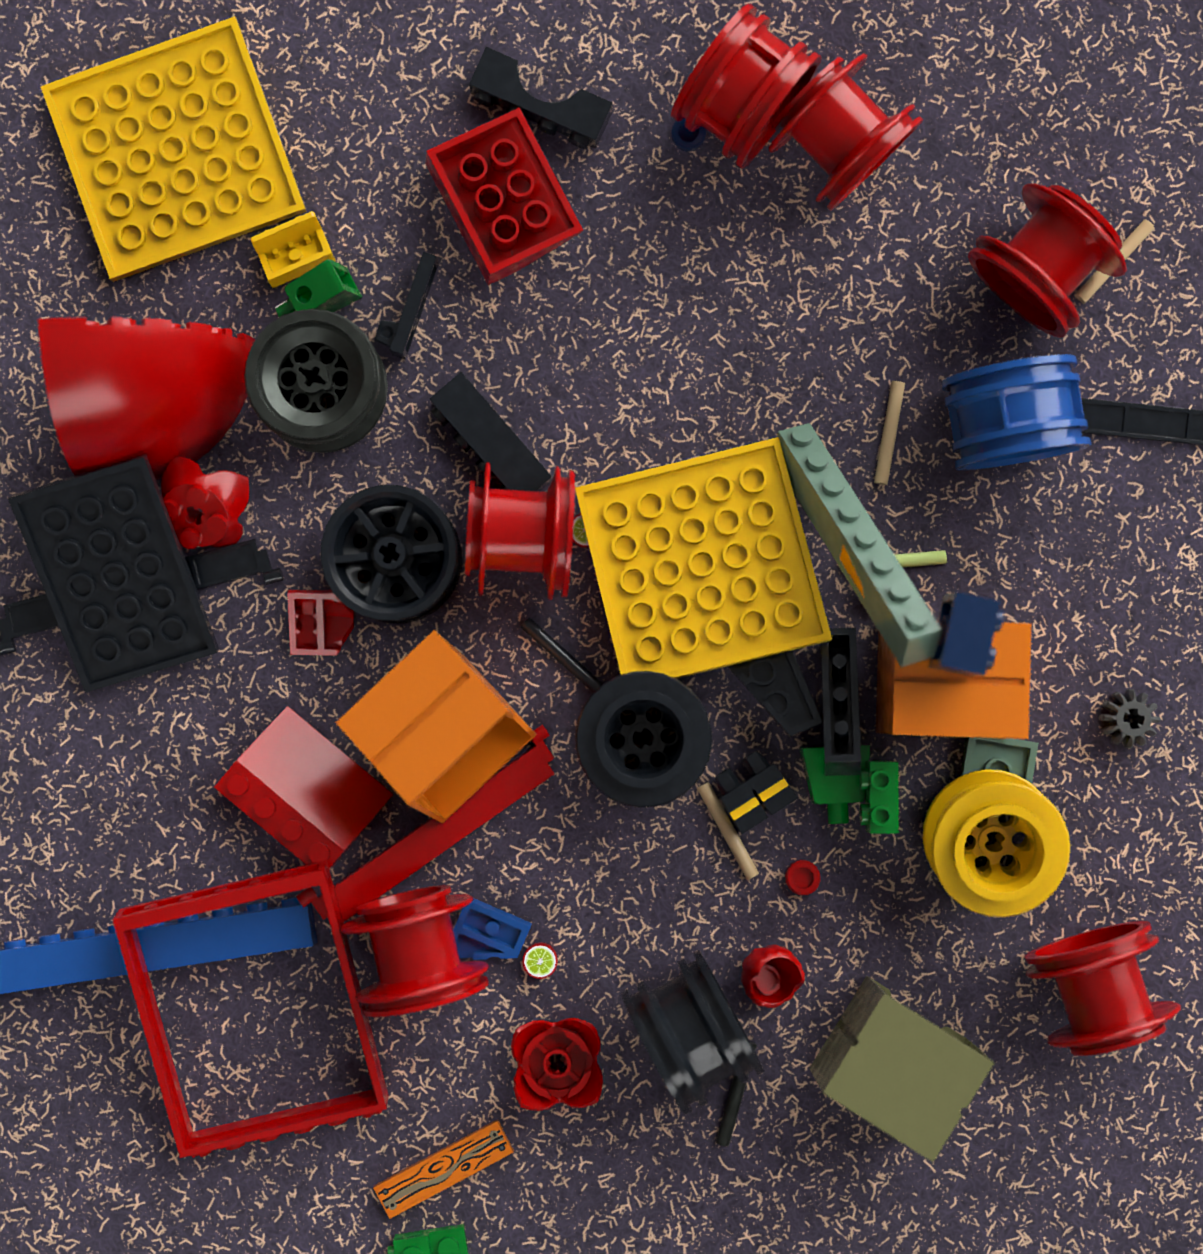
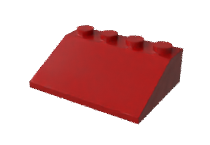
M520 107L426 151L425 164L488 285L521 270L583 232L581 224Z
M289 706L258 736L214 786L216 790L304 864L308 865L327 860L329 870L335 866L394 795Z

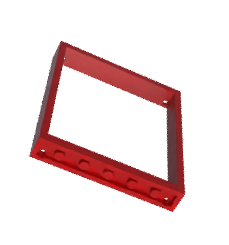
M327 860L118 910L112 920L180 1158L187 1156L192 1158L196 1156L204 1157L213 1150L221 1148L235 1150L244 1146L247 1142L255 1140L269 1142L278 1138L280 1134L293 1131L295 1134H303L312 1130L314 1126L327 1123L329 1126H336L345 1123L349 1118L361 1115L364 1118H370L372 1115L380 1114L383 1110L387 1109L388 1090L369 1018L364 1016L362 1012V1007L365 1003L358 1002L355 998L358 992L361 991L347 934L340 931L344 923ZM319 885L373 1089L193 1132L136 928Z

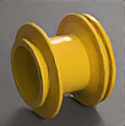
M986 769L970 772L954 779L936 795L927 811L923 824L922 839L925 855L930 867L937 875L946 892L961 906L972 912L991 917L1020 915L1046 901L1058 888L1065 876L1069 863L1070 841L1064 820L1056 807L1036 787L1016 774L1002 770ZM1003 814L1011 815L1009 821L1005 823L999 822L998 817ZM994 831L999 832L995 835L997 842L986 845L988 842L986 835ZM1015 833H1024L1025 838L1021 843L1014 844L1012 842V837ZM972 835V844L965 847L966 838ZM1004 855L1013 856V861L1008 866L1000 865V860ZM979 856L987 857L985 866L975 867L976 858Z

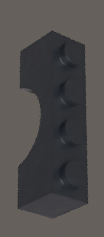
M488 47L485 48L469 83L471 94L475 95L474 100L481 105L492 108L495 104L506 109L505 113L520 107L524 117L536 122V127L549 135H555L556 132L569 137L568 141L572 145L581 149H587L588 146L594 149L597 148L613 112V102L583 89H580L572 97L561 102H544L534 98L524 89L519 80L518 60Z

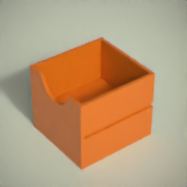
M1002 623L1000 632H994L991 647L996 648V657L992 669H987L984 676L972 677L929 668L930 659L901 667L878 631L876 733L1029 739L1031 623Z
M435 630L336 722L409 806L442 824L537 735L475 666Z

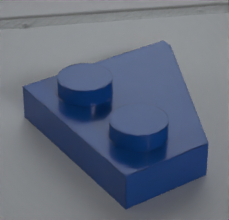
M474 898L472 903L462 908L453 929L459 958H473V960H487L490 957H499L500 959L518 958L532 923Z

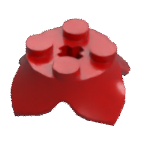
M178 456L171 460L163 473L161 492L180 544L187 549H195L197 546L222 547L236 544L243 534V526L238 522V518L246 508L249 500L248 477L229 470H219L211 474H204L200 466L189 458Z
M565 1018L558 1022L533 1020L515 1030L511 1043L512 1056L518 1064L514 1076V1092L521 1108L542 1111L551 1108L559 1102L571 1108H584L598 1103L603 1087L602 1071L597 1062V1056L601 1049V1040L597 1029L592 1023L578 1018ZM551 1055H563L566 1066L563 1069L559 1066L556 1069L551 1068Z

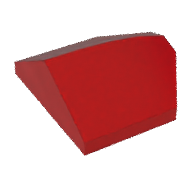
M288 590L290 655L337 656L354 628V610L347 607L332 590Z

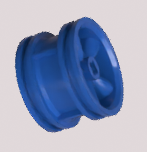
M1048 355L1012 360L971 369L942 380V390L950 392V395L944 399V403L949 411L954 441L952 443V451L961 455V459L954 462L955 469L961 471L1020 464L1065 455L1090 447V437L1082 436V431L1088 429V422L1084 417L1079 388L1081 382L1080 375L1071 371V369L1078 365L1077 357L1074 355Z

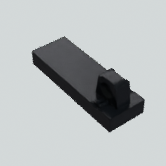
M423 252L399 323L381 320L375 340L390 348L389 350L393 356L405 360L407 358L439 265L435 255Z

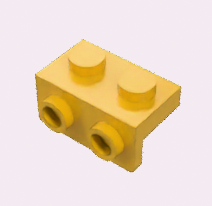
M313 211L265 230L250 239L272 289L302 276L327 259L336 261L323 229Z

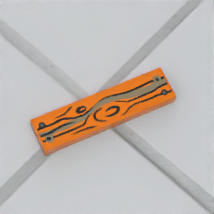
M497 1119L377 1183L373 1189L389 1219L512 1154L514 1149Z

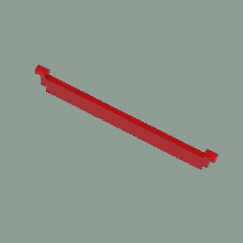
M541 725L534 730L537 735L531 740L534 743L532 748L500 769L443 824L430 818L335 884L334 889L343 922L357 913L356 908L359 905L378 899L553 776L555 773L548 763L554 759V756L543 741L550 736L545 727ZM312 887L305 889L296 896L303 907L312 903L323 920L328 917L322 894L318 896Z

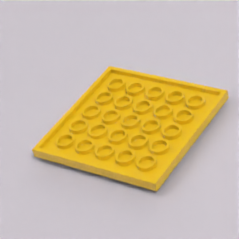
M235 16L40 86L109 279L112 282L307 212Z
M779 437L575 487L621 675L633 671H652L678 679L832 640Z

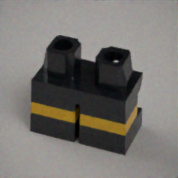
M757 750L741 760L751 775L747 779L739 783L730 768L714 777L717 787L722 794L719 798L741 834H744L768 818L752 790L756 792L770 815L775 814L798 799L773 763L769 764Z

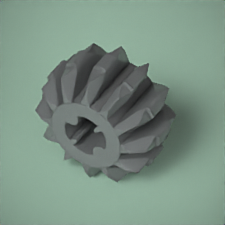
M1127 689L1124 696L1120 692H1114L1112 694L1114 703L1110 701L1102 703V706L1110 711L1109 714H1100L1098 717L1101 721L1109 722V725L1101 729L1102 733H1113L1111 743L1118 745L1123 740L1124 748H1133L1134 742L1139 746L1146 745L1145 734L1153 737L1157 734L1155 729L1150 727L1151 723H1160L1161 721L1160 717L1151 716V712L1158 708L1157 704L1150 703L1146 705L1148 694L1140 693L1136 697L1134 689ZM1124 714L1134 715L1136 717L1135 723L1124 722Z

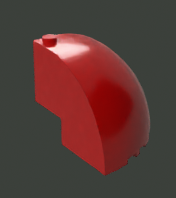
M86 317L38 319L41 361L50 412L62 452L74 475L146 454L155 479H162L168 464L175 457L181 456L196 462L208 453L224 437L243 408L247 398L244 377L246 361L255 342V339L247 334L239 333L237 338L232 337V329L212 327V325L195 322L186 323V329L181 328L180 324L171 323V320L144 318L142 319V325H136V320L122 317H111L110 320L106 321V325H100L96 321H86Z

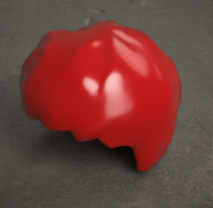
M771 944L763 948H753L742 962L741 983L746 995L754 1004L760 1007L776 1008L789 1001L805 982V972L802 970V964L789 949L783 946Z

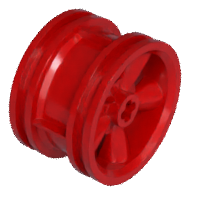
M750 3L743 6L729 20L710 44L682 87L671 111V117L676 121L686 119L685 127L691 132L702 126L724 142L722 155L727 159L733 155L737 156L736 165L741 169H744L753 161L777 131L772 127V123L790 101L812 80L822 60V56L817 52L808 56L806 54L808 46L802 41L798 42L794 47H790L768 31L771 18L765 14L755 17L757 8Z

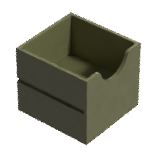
M866 976L809 1069L825 1095L931 1162H934L962 1117L960 1111L963 1107L967 1109L994 1062L969 1039L950 1027H937L891 998V992L888 988Z

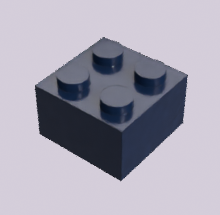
M961 592L944 595L938 618V624L942 632L933 658H930L929 668L971 677L984 676L987 669L991 670L996 657V648L991 647L994 632H1000L1004 612L999 610L1001 601Z

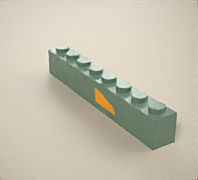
M807 423L778 431L777 437H779L793 493L899 665L904 667L933 658L942 632L940 625L811 424Z

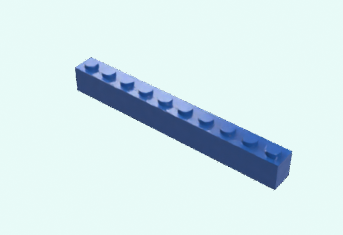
M296 897L282 899V906L268 908L267 902H258L246 905L247 911L233 913V907L212 910V916L199 918V915L195 914L178 918V922L165 924L161 922L136 928L147 970L155 971L312 947L318 943L312 903L303 907ZM114 925L108 926V932L95 934V928L74 931V937L61 939L60 933L40 936L38 937L39 943L26 945L25 939L4 942V948L0 949V994L128 975Z

